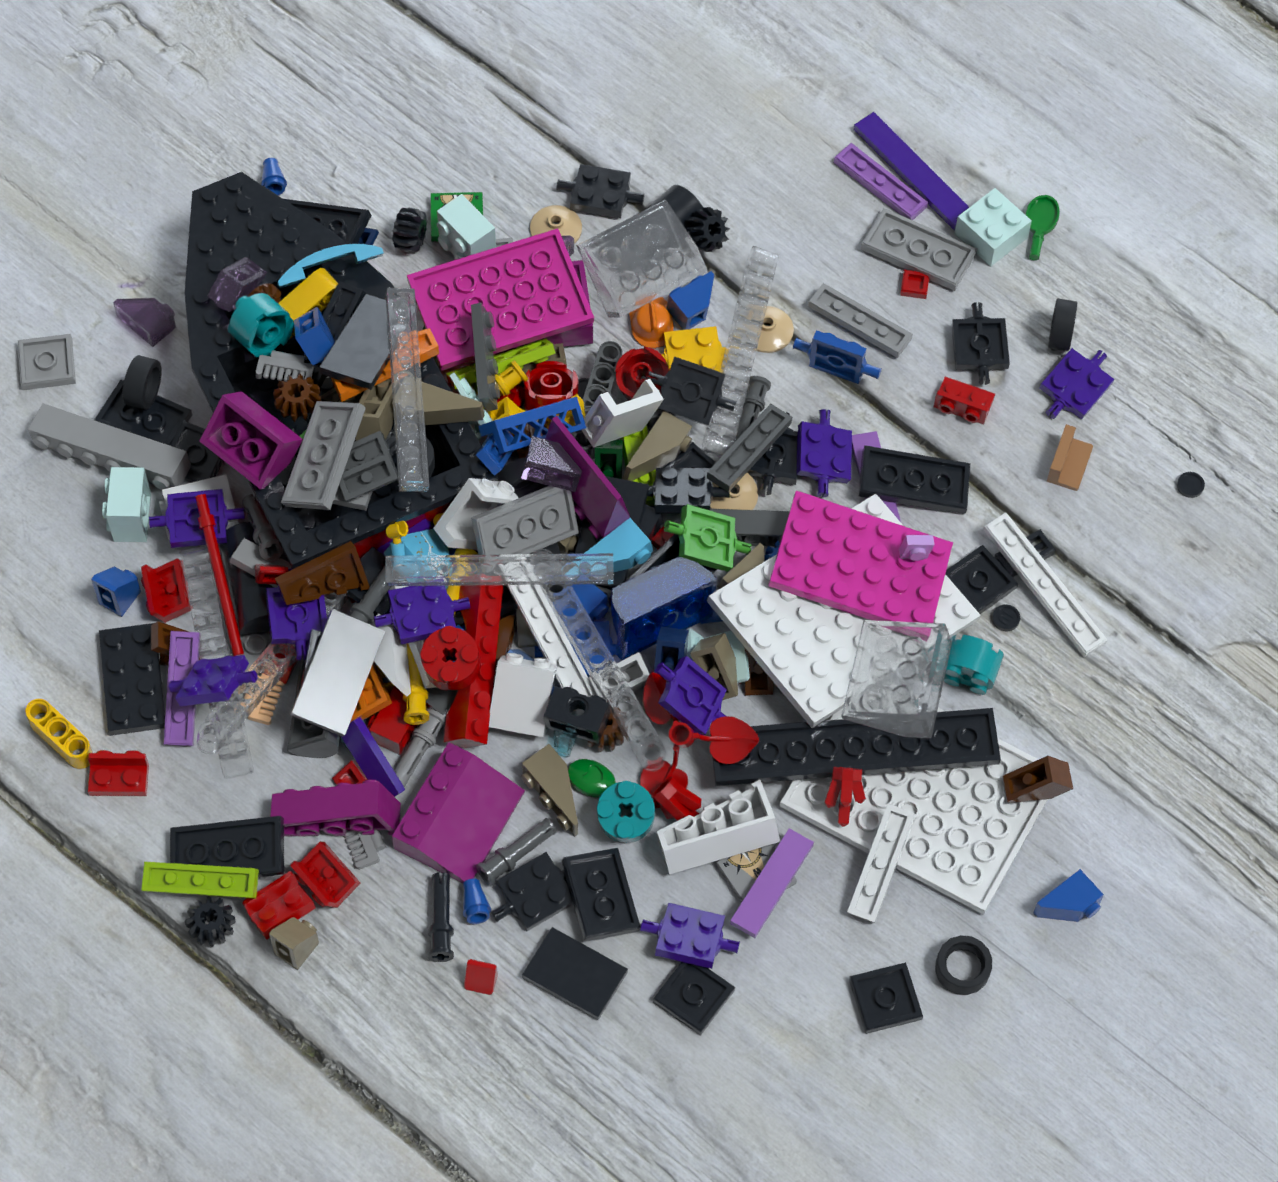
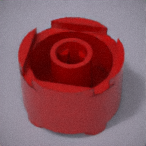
M650 347L634 348L624 353L618 360L615 370L616 382L625 398L629 401L632 400L647 377H650L648 376L649 371L665 376L670 367L657 350ZM654 384L661 394V386Z
M544 361L536 364V368L531 372L530 369L526 372V376L529 379L524 382V403L527 411L570 399L576 394L578 395L577 373L574 370L572 372L567 369V365L562 362Z
M446 626L433 632L425 640L420 653L421 661L427 678L434 686L442 690H461L475 681L480 670V654L477 644L470 634L462 629ZM448 656H450V657H454V656H455V657H456V661H455V662H452L451 660L446 661V658H447Z

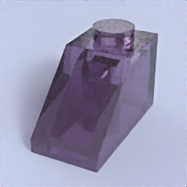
M244 257L221 270L208 297L215 301L219 308L230 312L236 308L235 305L239 298L242 296L248 297L265 278L267 272L247 257Z
M155 298L116 299L113 302L117 317L152 347L176 328L175 313L172 308L166 303L162 305Z
M532 436L521 478L576 492L582 470L560 443Z

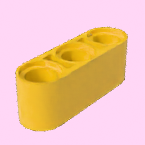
M319 268L278 304L289 313L293 322L316 307L322 312L327 308L338 282L325 268ZM293 328V332L289 339L295 336V328Z
M38 698L30 701L26 706L25 712L33 731L72 767L84 769L90 766L88 754L93 753L88 739L46 700ZM46 713L43 718L35 719L36 715ZM65 731L64 735L54 737L56 732ZM77 749H85L84 752L79 755L73 754V752Z

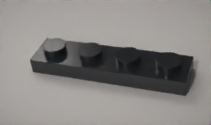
M339 281L323 314V318L335 342L366 295L362 289ZM304 353V355H303V356H305V362H304V363H309V364H311L310 360L308 359V357H307L306 354ZM320 362L314 365L312 376L314 384H317L319 388H321L326 378L325 375L320 374Z

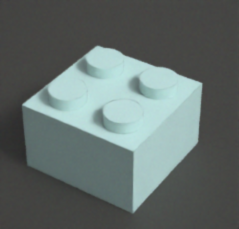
M994 188L958 216L954 234L965 244L977 248V255L989 266H992L1028 238L1032 220Z
M462 194L437 210L438 241L444 250H449L455 256L456 260L496 248L495 227Z
M111 467L110 478L105 479V493L108 494V502H103L102 515L106 519L107 531L111 532L114 542H147L151 491L145 469Z

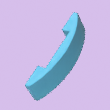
M345 244L320 250L303 258L287 270L278 280V288L281 289L303 282L306 279L303 271L305 269L352 254L356 264L383 256V249L366 244Z

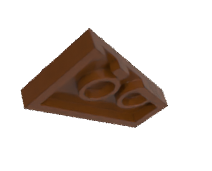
M352 541L275 578L286 605L316 600L324 594L335 592L336 595L346 594L349 589L360 588V590H366L370 588L356 547Z

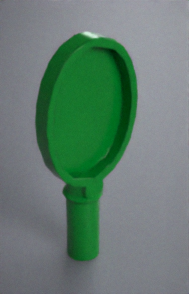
M1049 195L1035 197L1026 210V216L1032 220L1030 231L1034 233L1029 258L1034 261L1039 260L1044 235L1050 233L1059 221V204Z
M579 759L571 763L568 768L571 785L587 796L600 798L608 787L616 783L612 772L594 760Z

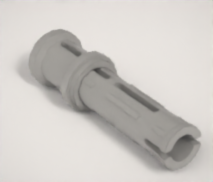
M426 709L429 713V721L420 724L418 728L413 730V739L394 770L404 787L425 751L434 746L436 735L441 727L446 724V718L433 709Z

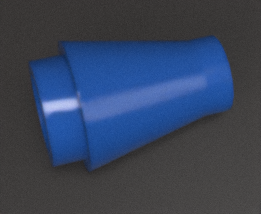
M267 158L263 161L261 185L279 196L285 191L287 181L279 167L278 160Z
M468 879L463 883V916L467 919L468 923L480 924L490 918L491 907L481 888L480 881L478 879Z

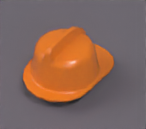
M640 295L630 305L631 330L634 339L644 347L659 348L664 346V332L673 331L674 329L672 316L666 309L667 301L659 295Z

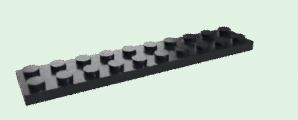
M993 708L825 720L813 728L807 722L751 726L759 737V743L743 760L735 764H723L712 756L715 786L750 784L761 780L763 783L832 777L833 767L862 769V775L998 765L1001 761Z

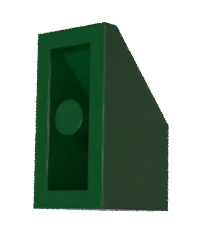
M613 440L595 447V464L605 476L622 479L623 440Z

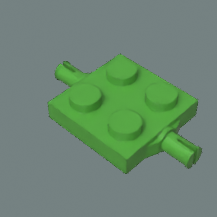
M689 504L682 508L680 524L667 520L664 525L666 527L664 528L665 532L679 536V559L728 572L733 568L735 551L748 555L752 549L750 548L752 546L750 543L737 540L734 517Z

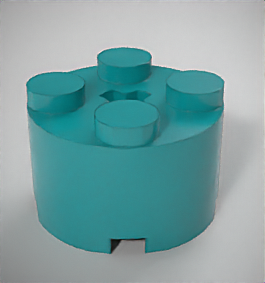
M258 293L250 297L242 296L236 302V309L227 330L250 353L258 358L260 355L271 356L272 350L280 343L284 346L288 342L294 328L293 319L272 297L265 293Z
M956 635L951 636L940 666V671L944 675L943 681L951 686H959L961 683L970 686L972 692L985 695L987 690L992 689L995 684L1004 653L1000 649L996 653L992 650V643L974 636L962 635L961 640H956Z
M630 781L615 783L608 787L599 798L597 805L598 821L601 829L610 839L624 843L637 842L644 838L653 827L655 820L653 799L650 793L637 783ZM631 807L632 817L629 818L626 815L620 817L621 808L628 809Z

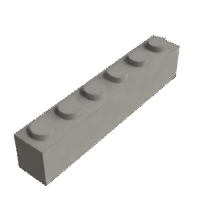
M42 403L28 427L33 443L41 449L46 450L49 448L57 451L62 456L68 458L73 456L81 459L88 465L94 466L96 464L105 467L108 471H111V467L144 468L148 482L154 484L159 489L181 485L192 466L188 454L184 450Z

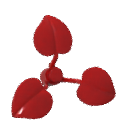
M652 672L649 674L643 694L645 712L653 722L659 725L666 724L672 718L673 725L669 730V738L674 743L672 765L666 760L657 759L649 762L641 773L640 785L651 796L659 785L669 777H673L680 785L687 789L688 776L683 770L676 769L678 765L679 749L691 746L695 739L711 742V755L723 764L740 762L759 743V737L750 725L730 716L717 718L711 723V736L694 733L690 726L679 722L676 717L658 703L666 688V680L657 673ZM653 800L655 808H660V806Z

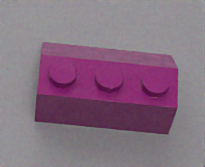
M243 392L222 395L200 442L259 489H264L291 463L303 439Z

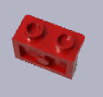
M945 376L940 389L936 393L933 407L945 414H954L963 417L969 422L984 425L994 401L995 393Z
M100 750L96 753L88 754L90 764L89 796H147L149 763L146 754L135 750L126 751L125 753Z
M291 871L259 890L256 899L247 898L242 902L251 922L266 940L270 938L269 933L272 929L292 917L299 920L316 909L312 899L301 888Z

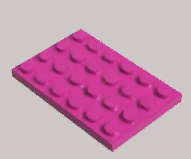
M558 228L407 275V281L426 329H431L439 346V354L436 357L441 370L475 360L471 314L472 304L482 303L487 312L490 311L493 315L494 327L491 328V333L496 342V351H493V354L594 323V315Z
M796 490L768 586L928 639L953 542L933 536L935 545L927 559L919 561L900 559L899 548L906 535L929 534Z

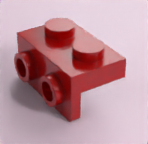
M177 558L155 569L147 564L141 566L143 576L141 577V583L146 592V608L150 615L166 623L193 610L183 561Z
M322 841L301 862L293 861L290 864L296 872L294 874L296 879L313 891V899L323 907L338 908L361 884L331 848Z

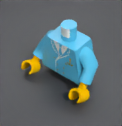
M439 513L434 517V525L437 524L444 513ZM398 521L389 525L386 528V534L390 539H393V542L390 543L384 554L392 563L393 568L410 585L443 579L445 588H447L449 584L443 576L451 568L452 561L449 557V547H447L436 531L430 529L407 534L408 525L405 521Z

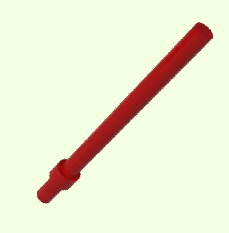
M200 494L195 496L200 516L197 519L200 530L204 532L233 656L244 655L214 527H216L215 518L210 513L206 494Z

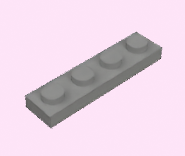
M824 283L809 301V308L896 358L900 356L912 340V333Z

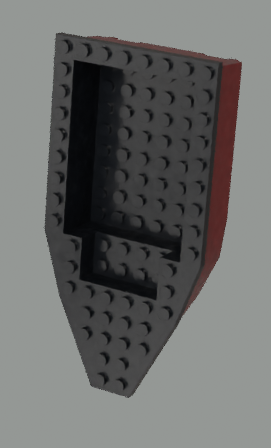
M243 172L192 191L184 292L191 368L213 413L222 395L243 392L300 436L307 429L312 414L307 413V420L300 416L295 422L292 420L291 415L283 418L281 411H277L275 408L273 396L274 389H278V371L274 380L270 379L271 369L268 378H264L262 374V378L257 379L256 368L259 358L240 344L228 332L227 328L239 298L242 296L248 297L258 286L270 283L275 285L281 292L280 299H284L300 284L297 283L281 289L278 288L277 282L287 270L315 252L347 243L333 231ZM353 254L303 270L307 278L317 269L325 268L338 283L341 281L362 289L368 295L404 305L393 284L367 261L356 264ZM414 322L410 326L406 335L418 331ZM295 336L289 339L284 346L280 343L274 349L279 352L304 355V351ZM433 357L405 371L404 378L407 376L451 391ZM326 376L320 388L319 396L335 387L331 377ZM394 416L393 421L398 424V433L413 431L422 434L430 441L434 448L435 468L431 477L418 486L401 487L390 483L372 491L366 511L332 504L330 510L286 507L282 504L281 501L300 446L291 463L264 489H259L248 480L292 569L350 541L355 545L361 559L372 547L378 549L392 540L386 534V528L389 525L398 521H405L409 529L424 519L433 523V519L437 514L445 513L469 478L498 481V475L494 476L476 456L481 444L469 422L420 426L414 423L405 424ZM408 448L392 456L395 467L403 471L414 470L425 461L424 454L414 448Z

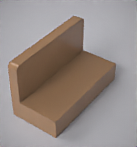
M1066 424L1050 467L1047 482L1078 491L1093 445L1074 439L1076 427Z

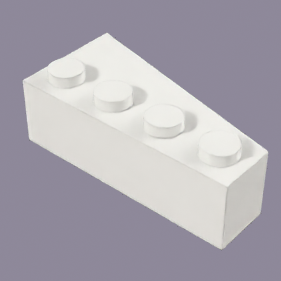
M761 780L752 783V788L743 793L738 790L730 794L729 800L717 806L712 803L704 807V811L695 817L688 815L657 831L669 875L780 842L776 819Z

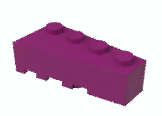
M365 780L361 784L339 783L335 787L326 788L312 786L309 790L286 789L283 793L272 794L270 817L282 816L284 818V836H319L320 831L334 836H345L346 830L362 832L363 835H374L375 829L388 830V835H393L400 823L401 803L379 781Z

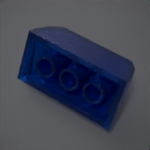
M677 557L658 567L655 566L637 577H632L611 589V615L617 636L615 654L623 661L638 652L656 645L661 626L688 629L712 617L713 608L709 605L707 599L709 595L716 592L717 578L715 575L695 561Z

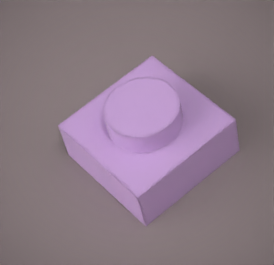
M906 535L899 548L900 559H911L914 561L927 559L935 545L933 535Z

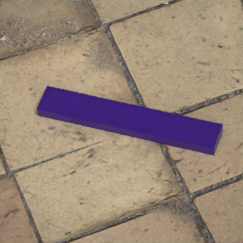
M875 112L854 124V131L919 196L925 199L928 205L955 231L958 216L967 210L969 206Z

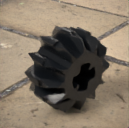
M410 207L401 208L396 215V221L392 230V240L395 248L407 252H418L424 238H426L428 220L425 212Z
M704 207L702 210L694 211L693 217L687 219L690 227L685 229V231L691 234L687 241L694 242L695 249L712 252V250L722 248V242L729 240L725 235V232L730 230L729 227L725 226L728 218L721 217L722 211L718 209L713 210L711 207Z
M208 896L204 904L196 900L197 909L188 908L187 913L190 918L185 920L186 927L190 928L188 931L190 938L197 937L199 945H203L208 940L209 946L212 948L217 939L221 943H225L224 934L233 935L234 930L231 925L236 923L235 916L231 915L233 912L230 905L224 906V901L221 898L213 903L212 897Z

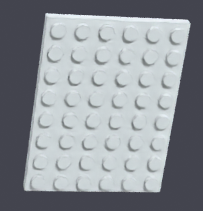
M876 494L851 508L903 526ZM777 554L709 595L707 599L709 605L811 728L946 642L951 636L966 629L978 621L981 616L945 574L931 633L928 639L769 587L768 584Z
M885 680L833 714L830 720L944 712V710ZM998 739L1001 757L1000 764L862 775L861 782L866 799L861 804L855 802L852 791L849 824L844 827L838 823L839 795L835 807L827 808L824 803L832 777L793 780L780 802V807L868 854L887 804L915 813L896 869L984 915L1048 799L1017 803L1007 802L1003 775L1039 759Z

